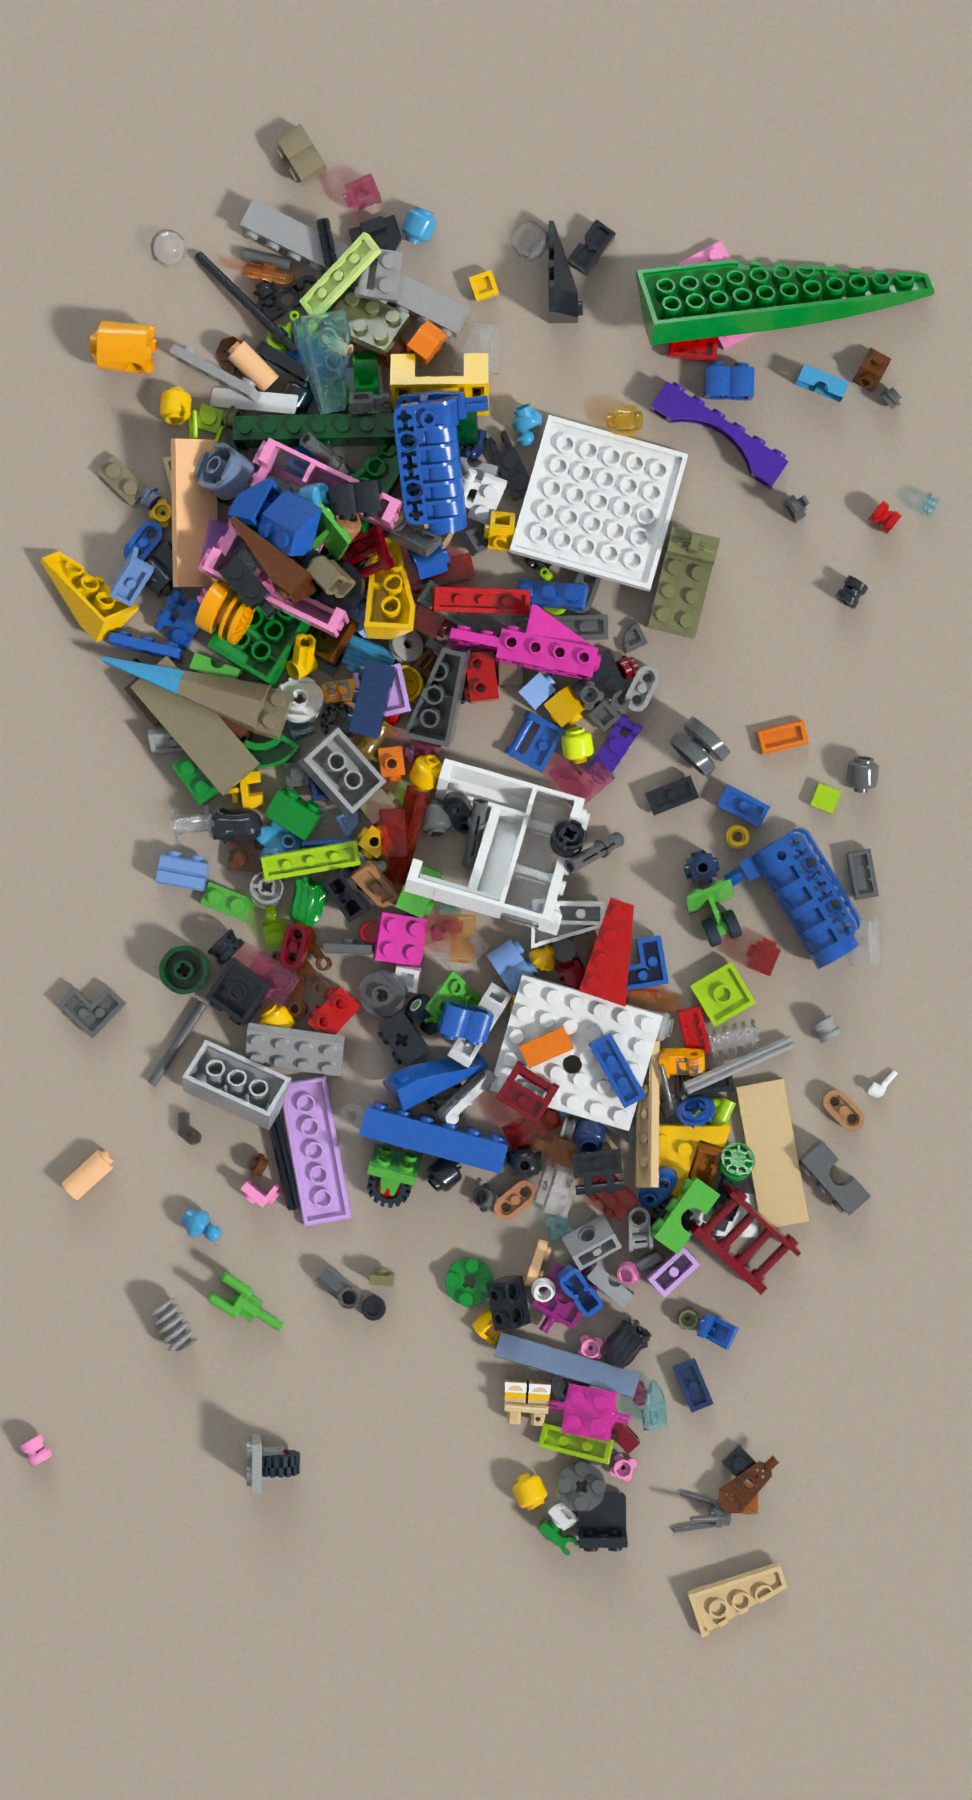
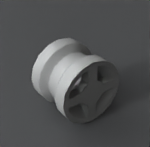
M829 1015L811 1025L813 1030L818 1032L820 1043L826 1042L842 1032L839 1027H836L833 1015Z

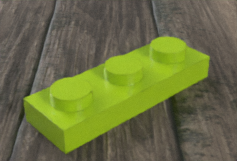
M543 1423L538 1447L604 1464L610 1463L614 1440L604 1441L562 1433V1427Z

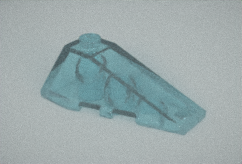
M346 310L301 316L291 322L296 348L320 414L344 411L347 389L346 368L349 363V356H347L348 343L351 337Z

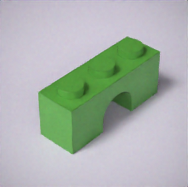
M692 1176L691 1179L687 1178L680 1187L682 1191L677 1199H671L666 1206L667 1213L662 1219L659 1217L651 1228L653 1230L651 1235L677 1255L692 1235L681 1224L683 1213L688 1209L696 1208L707 1214L720 1196L719 1193L695 1176Z

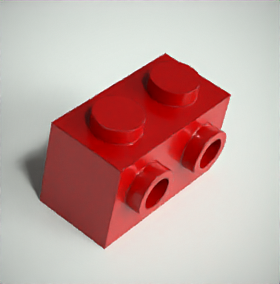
M493 650L470 653L466 672L468 684H464L465 699L470 698L471 704L499 700Z
M342 986L338 989L333 987L324 996L327 1001L322 1007L317 1004L308 1014L311 1019L307 1023L317 1032L336 1035L361 1008V1003Z

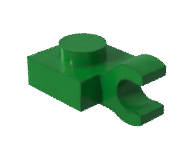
M544 1516L538 1523V1530L555 1545H558L565 1555L570 1554V1550L565 1547L566 1543L572 1542L575 1546L579 1545L575 1536L563 1535L561 1532L562 1528L557 1527L552 1519L549 1521Z

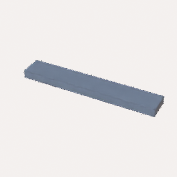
M503 1332L500 1333L494 1357L600 1389L618 1392V1394L634 1398L640 1374Z

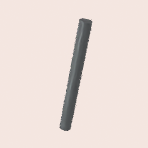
M199 1001L149 1078L148 1083L156 1087L208 1005Z

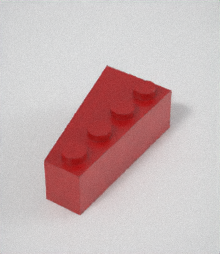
M613 897L610 898L579 988L581 992L624 1007L626 1006L634 915L633 904Z

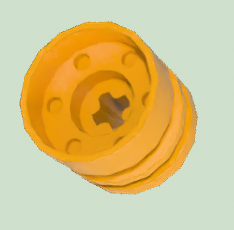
M218 580L214 582L206 593L197 612L195 626L210 634L219 627L218 637L222 640L227 637V642L235 645L249 628L255 608L251 610L238 594L233 599L234 589Z

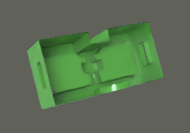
M196 652L189 667L198 673L240 680L243 673L238 668L213 661L211 658Z

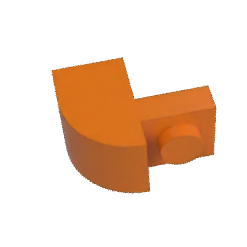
M426 321L407 344L406 353L415 354V359L424 366H427L433 356L437 358L440 355L443 343L449 335L430 321Z

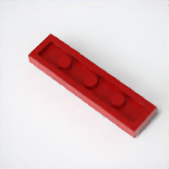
M433 586L432 611L529 615L530 590Z

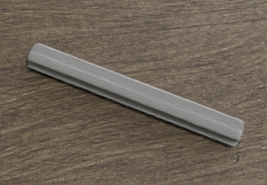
M790 1036L784 1037L683 1082V1088L687 1094H691L794 1047L793 1041Z

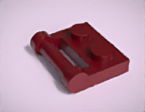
M379 526L358 534L341 557L342 562L355 566L378 555L379 561L358 570L364 578L383 569L387 571L394 567V561L389 555L382 527Z
M518 1060L495 1098L535 1123H538L560 1085L555 1082H548L525 1068L524 1063ZM520 1075L546 1091L545 1097L542 1098L515 1081L517 1076Z

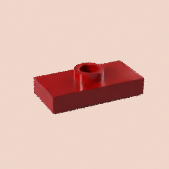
M719 337L669 343L667 358L716 362Z
M700 1005L676 1010L685 1048L700 1049L704 1053H710L711 1049Z

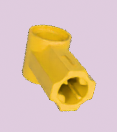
M301 633L295 637L293 658L286 662V670L293 680L297 681L318 669V663L314 656L316 639L311 634Z

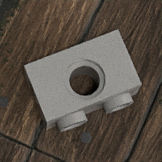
M604 1214L562 1237L580 1271L622 1248Z

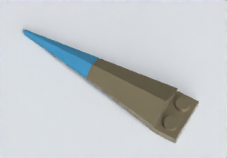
M100 657L105 664L177 694L255 734L277 740L281 736L295 698L294 693L272 688L267 684Z

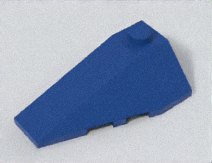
M479 1053L476 1054L469 1068L448 1057L407 1066L386 1077L382 1083L401 1109L405 1111L489 1067Z

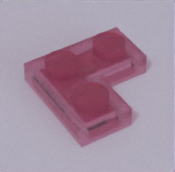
M564 758L548 773L564 793L584 798V805L615 779L614 775L600 760L582 774L571 760Z

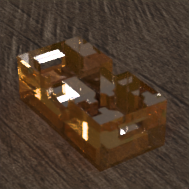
M452 914L450 962L474 964L475 943H470L471 935H476L477 915ZM456 917H467L473 919H456ZM454 957H458V958H471V960H467V959H454Z
M634 989L629 990L627 1004L645 1009L677 1012L679 995Z

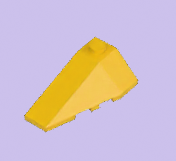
M385 538L389 555L394 561V567L387 571L383 569L369 576L364 621L367 638L393 639L413 631L415 604L399 544L391 541L390 538ZM378 555L371 558V564L379 561Z
M58 551L41 558V564L77 622L95 642L109 637L110 632L116 633L138 611L139 607L135 603L130 607L110 597L111 588L103 583V578L98 575L96 577L91 576L84 571V566L62 552Z

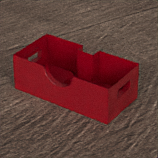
M615 1422L611 1434L618 1439L616 1442L629 1454L640 1444V1439L627 1424Z

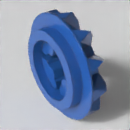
M703 1095L688 1097L677 1108L679 1121L684 1126L690 1125L693 1129L696 1125L704 1127L705 1122H712V1116L716 1115L714 1102L709 1097ZM699 1107L701 1112H698V1114L694 1116L693 1113H696V1110H698Z

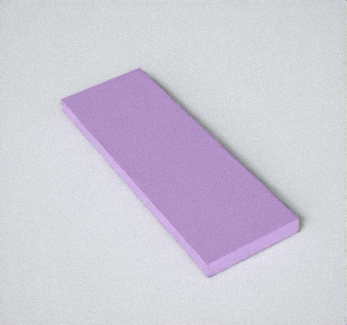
M325 1075L292 1081L282 1108L304 1227L350 1219L352 1215L327 1077Z

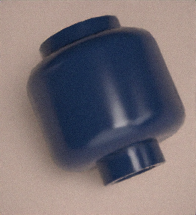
M586 1118L579 1120L574 1130V1144L577 1149L582 1152L599 1151L605 1144L604 1124Z

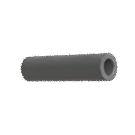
M244 249L242 254V261L290 271L292 260L289 258Z

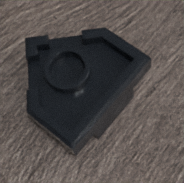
M395 215L385 218L379 216L359 223L360 226L349 229L353 243L363 232L368 233L380 249L396 251L402 241Z

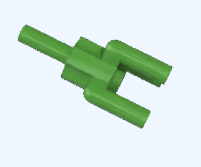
M224 1270L219 1279L235 1289V1292L229 1301H226L210 1291L206 1297L208 1302L233 1318L240 1315L251 1322L254 1317H257L279 1331L283 1322L261 1309L263 1301L253 1295V1290L250 1286Z

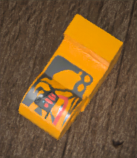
M354 678L322 684L324 704L352 702L353 693L356 688Z
M661 1048L659 1065H664L667 1078H670V1075L699 1076L705 1073V1053L700 1049Z

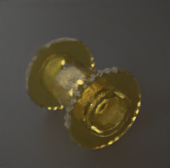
M383 721L379 740L363 736L356 748L367 760L379 763V760L374 757L388 731L396 734V730Z

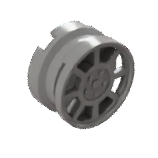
M263 871L259 872L250 882V900L261 909H271L280 903L284 885L281 879L265 881Z

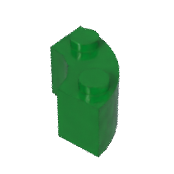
M282 734L279 740L273 739L266 743H253L245 740L243 743L260 763L255 768L259 770L272 769L284 765L292 760L302 749V747Z

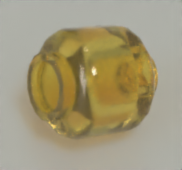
M615 405L612 412L607 414V428H611L614 435L634 437L638 431L642 430L643 413L635 405Z

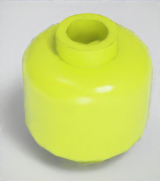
M573 727L565 730V734L561 737L564 758L572 760L573 764L587 762V757L591 756L594 752L591 733L585 730L584 727Z

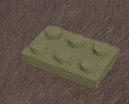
M348 288L323 324L325 330L387 356L410 323L411 317L410 314L378 300L354 296V290Z

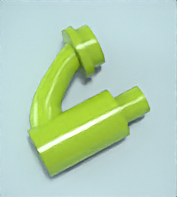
M723 1097L712 1098L711 1100L715 1104L716 1115L712 1116L710 1124H728L736 1103ZM699 1107L698 1110H696V1113H693L694 1116H696L698 1112H701Z

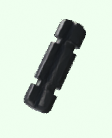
M321 218L316 223L318 232H320L318 234L322 253L324 254V264L326 267H331L337 261V257L334 253L335 247L332 232L330 231V221L328 218Z

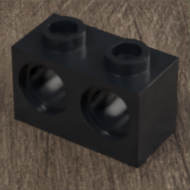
M522 1275L504 1276L486 1283L495 1331L515 1330L531 1323Z

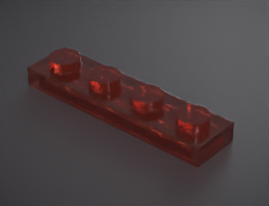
M407 785L393 847L385 873L389 880L399 885H405L429 795L428 791L414 785Z

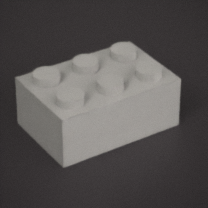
M339 727L330 730L297 761L300 767L344 816L353 814L387 782Z

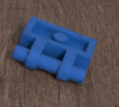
M176 589L173 595H169L165 601L166 606L164 609L160 610L156 615L153 627L158 631H161L164 625L170 628L166 637L185 651L201 630L195 626L200 604L193 598L186 604L181 600L184 593ZM174 610L180 613L177 619L171 616Z

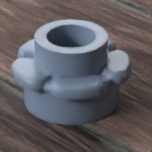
M146 488L140 494V505H144L147 509H152L157 504V501L162 498L158 488Z

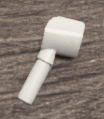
M893 1070L882 1081L881 1085L873 1082L868 1090V1094L875 1098L883 1096L886 1087L898 1073Z

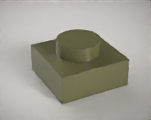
M375 1268V1271L370 1272L369 1285L393 1286L395 1273H390V1269Z

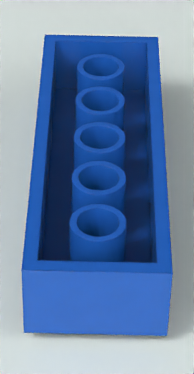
M375 1100L373 1104L369 1103L366 1107L359 1136L501 1174L508 1149V1141L505 1140L504 1135L491 1132L490 1136L481 1134L482 1130L472 1126H468L467 1129L459 1128L458 1123L452 1125L446 1122L434 1121V1116L421 1113L420 1117L411 1114L412 1110L407 1109L403 1111L401 1107L393 1110L388 1108L389 1104Z

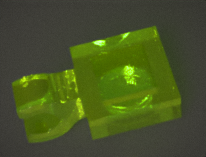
M275 905L265 907L267 922L262 923V931L268 949L282 946L287 923L286 919L278 920Z

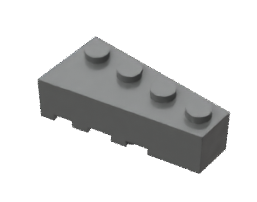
M447 643L442 648L402 737L446 747L452 744L471 651L470 647Z

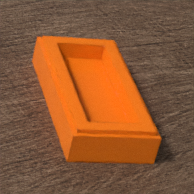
M804 720L756 731L761 755L809 743Z
M561 1026L519 1045V1048L528 1067L532 1068L574 1049V1046L565 1027Z

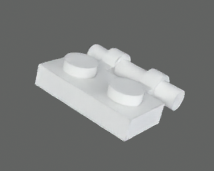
M469 468L466 475L462 477L466 508H469L467 517L483 524H490L491 511H496L506 488L507 480L486 472L482 480L475 478L477 471ZM470 489L477 490L474 499L468 497Z

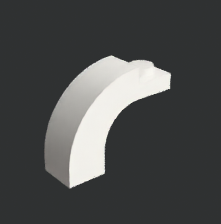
M494 983L490 984L477 1007L493 1013L494 1018L490 1031L512 994ZM457 1038L447 1056L469 1068L483 1043L472 1045L466 1043L464 1038Z

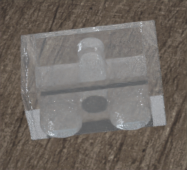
M546 1159L531 1205L543 1212L567 1218L576 1191L575 1186L580 1183V1178L574 1179L573 1167Z

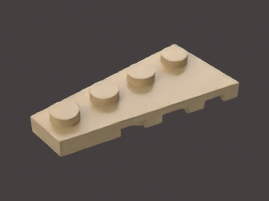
M777 1562L687 1591L702 1638L709 1635V1632L719 1626L721 1628L729 1623L728 1620L736 1615L746 1613L756 1603H762L786 1589L787 1584L781 1565Z

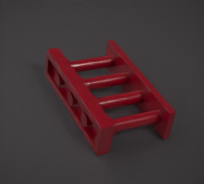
M728 1184L725 1189L731 1198L707 1223L703 1222L700 1224L694 1219L688 1227L695 1237L762 1295L768 1289L763 1282L765 1279L764 1275L789 1250L798 1257L801 1254L797 1248L799 1243L789 1233L785 1236L746 1201L748 1197L741 1189L737 1187L734 1190ZM739 1203L748 1213L724 1238L717 1240L712 1235L714 1233L713 1229ZM757 1219L765 1228L740 1254L734 1255L730 1251V1245ZM773 1234L782 1244L758 1269L754 1268L751 1270L746 1266L748 1264L747 1260Z

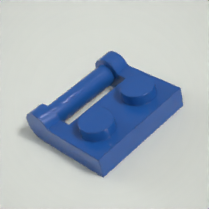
M527 710L523 716L525 720L510 747L507 746L504 753L542 773L565 730ZM533 723H536L540 727L525 755L518 751Z

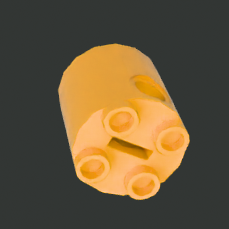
M101 321L99 329L90 335L89 352L98 369L153 374L154 359H152V353L157 351L155 326Z

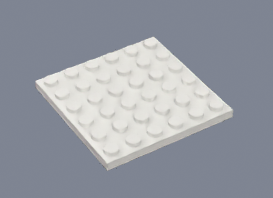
M549 415L509 552L650 592L688 454Z

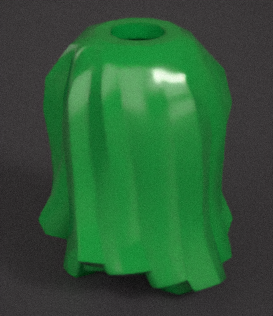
M310 876L295 879V889L289 909L290 917L294 923L303 922L307 926H313L320 920L325 899L328 895V891L322 884L323 880L319 883L316 881L312 882V877Z

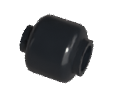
M296 378L294 381H287L281 394L298 395L296 412L290 415H296L297 413L305 414L314 398V393L311 391L312 387Z
M439 1157L427 1168L428 1176L426 1180L437 1192L440 1190L448 1192L461 1180L462 1174L460 1169L462 1166L458 1162Z

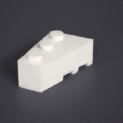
M532 899V912L542 914L546 899ZM557 900L561 902L558 914H562L558 934L554 935L538 930L539 925L531 922V949L600 928L605 915V901Z

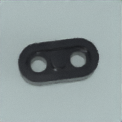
M458 791L449 792L444 798L443 808L454 828L460 833L468 834L469 826L467 821L471 817L472 805L465 794Z

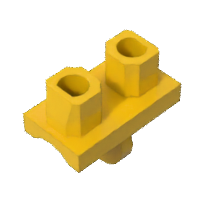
M254 769L239 782V788L235 785L225 794L232 795L233 803H240L239 793H241L243 808L253 809L265 805L263 792L251 793L249 785L262 783L261 771Z

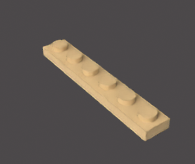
M655 1041L642 1085L646 1097L639 1100L636 1106V1188L659 1187L660 1041Z

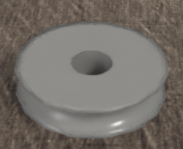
M413 628V631L389 639L390 652L399 662L412 663L419 659L424 652L423 638ZM404 641L409 644V649L404 646Z

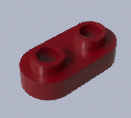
M303 922L290 924L284 933L280 951V962L289 970L301 967L306 959L311 933L309 927ZM298 930L301 931L302 937L298 935ZM293 952L297 955V959L293 958Z

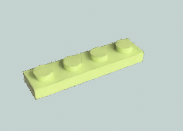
M363 232L300 299L299 302L312 319L318 320L382 252L368 233Z

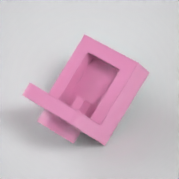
M250 1179L241 1188L245 1199L252 1204L257 1202L262 1207L266 1203L272 1205L280 1195L277 1192L280 1187L277 1183L268 1194Z

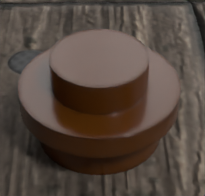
M264 1154L254 1155L250 1159L247 1166L250 1169L249 1175L260 1177L268 1165V1159L264 1158Z

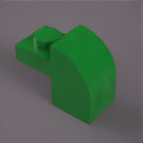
M353 352L354 392L373 391V395H378L377 352Z

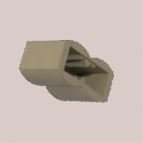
M301 124L276 139L278 146L275 149L282 161L287 159L291 166L288 170L295 181L299 179L303 185L327 170L323 159Z
M325 556L314 557L306 569L310 572L312 579L326 594H333L336 598H343L356 584L335 560H328Z

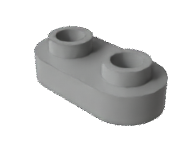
M643 666L637 671L625 696V701L629 698L631 699L627 707L630 711L641 712L648 706L660 680V675L656 668ZM649 674L652 677L651 682L645 683L643 676ZM639 696L641 703L638 705L634 704L632 698Z

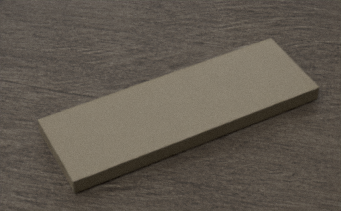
M168 656L155 665L178 669ZM141 678L130 686L223 796L260 765L218 714Z

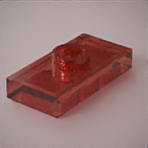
M380 809L382 858L408 857L405 809Z

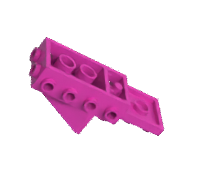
M534 604L531 605L525 633L521 632L522 628L507 625L506 629H501L500 637H495L496 633L481 630L480 634L471 632L472 628L457 625V629L451 628L450 643L483 650H493V652H496L494 662L590 681L593 677V672H597L600 666L601 655L597 654L598 648L589 644Z

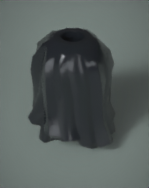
M221 808L217 809L216 814L212 816V821H214L215 825L212 828L213 839L221 840L224 844L233 840L252 841L261 835L262 820L260 815L253 809Z
M529 1143L519 1145L517 1149L514 1148L512 1151H508L506 1157L508 1158L507 1165L509 1166L510 1174L521 1180H526L538 1175L540 1172H545L546 1168L541 1165L542 1153L539 1151L534 1153ZM521 1162H529L530 1167L528 1169L521 1168Z
M623 1319L618 1329L607 1337L604 1343L603 1354L612 1365L616 1367L628 1366L642 1349L648 1347V1341L652 1335L647 1329H642L638 1325L640 1323L638 1320Z

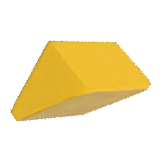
M488 1308L472 1323L476 1333L492 1346L499 1340L500 1333L507 1331L494 1330L491 1310Z

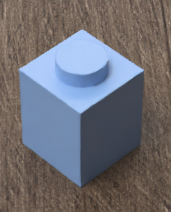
M539 672L518 694L536 711L556 692L554 688L556 683L547 673L543 676Z

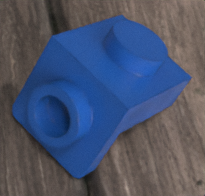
M706 1314L699 1321L697 1336L706 1338L720 1347L729 1350L739 1327L715 1314Z

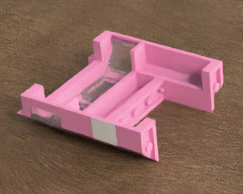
M268 438L267 442L263 440L252 461L255 468L259 469V471H255L252 474L249 484L252 487L267 479L270 474L291 485L290 491L298 495L300 489L309 484L322 482L330 486L360 481ZM382 492L384 509L378 511V516L364 517L363 513L357 514L360 519L382 527L383 530L390 533L395 528L393 522H396L399 517L397 511L401 513L403 506L400 500ZM229 519L227 524L229 529L226 535L220 537L216 548L213 547L212 550L207 549L197 570L229 585L219 571L238 556L270 592L271 595L266 600L274 608L337 638L339 635L338 631L342 630L344 623L348 624L350 621L346 611L338 607L334 610L310 597L295 604L288 599L286 601L281 600L274 593L275 589L234 531ZM322 544L320 547H318V548L315 549V550H318L319 553H320V551H321V549H322V547H323L324 544ZM295 557L291 558V559L294 560L296 563H298V561H297V559H296Z

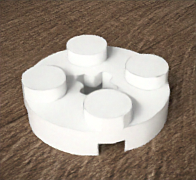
M306 676L297 681L289 678V681L277 688L294 693V699H297L298 695H302L303 699L306 700L301 704L293 701L286 720L293 723H306L317 719L324 706V695L316 681Z

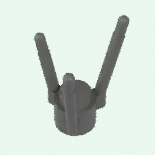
M660 1064L659 1068L665 1094L660 1096L659 1110L662 1111L663 1116L677 1114V1108L682 1102L680 1075H675V1096V1093H670L664 1065Z
M681 1491L682 1496L713 1505L714 1508L709 1509V1516L690 1517V1521H709L708 1523L673 1528L674 1533L712 1527L722 1528V1526L730 1525L731 1513H726L718 1504V1500Z

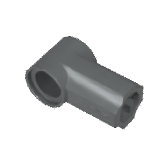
M331 1264L316 1280L345 1309L356 1307L362 1299L361 1289L353 1285ZM346 1291H352L355 1294V1302L346 1301L344 1297Z

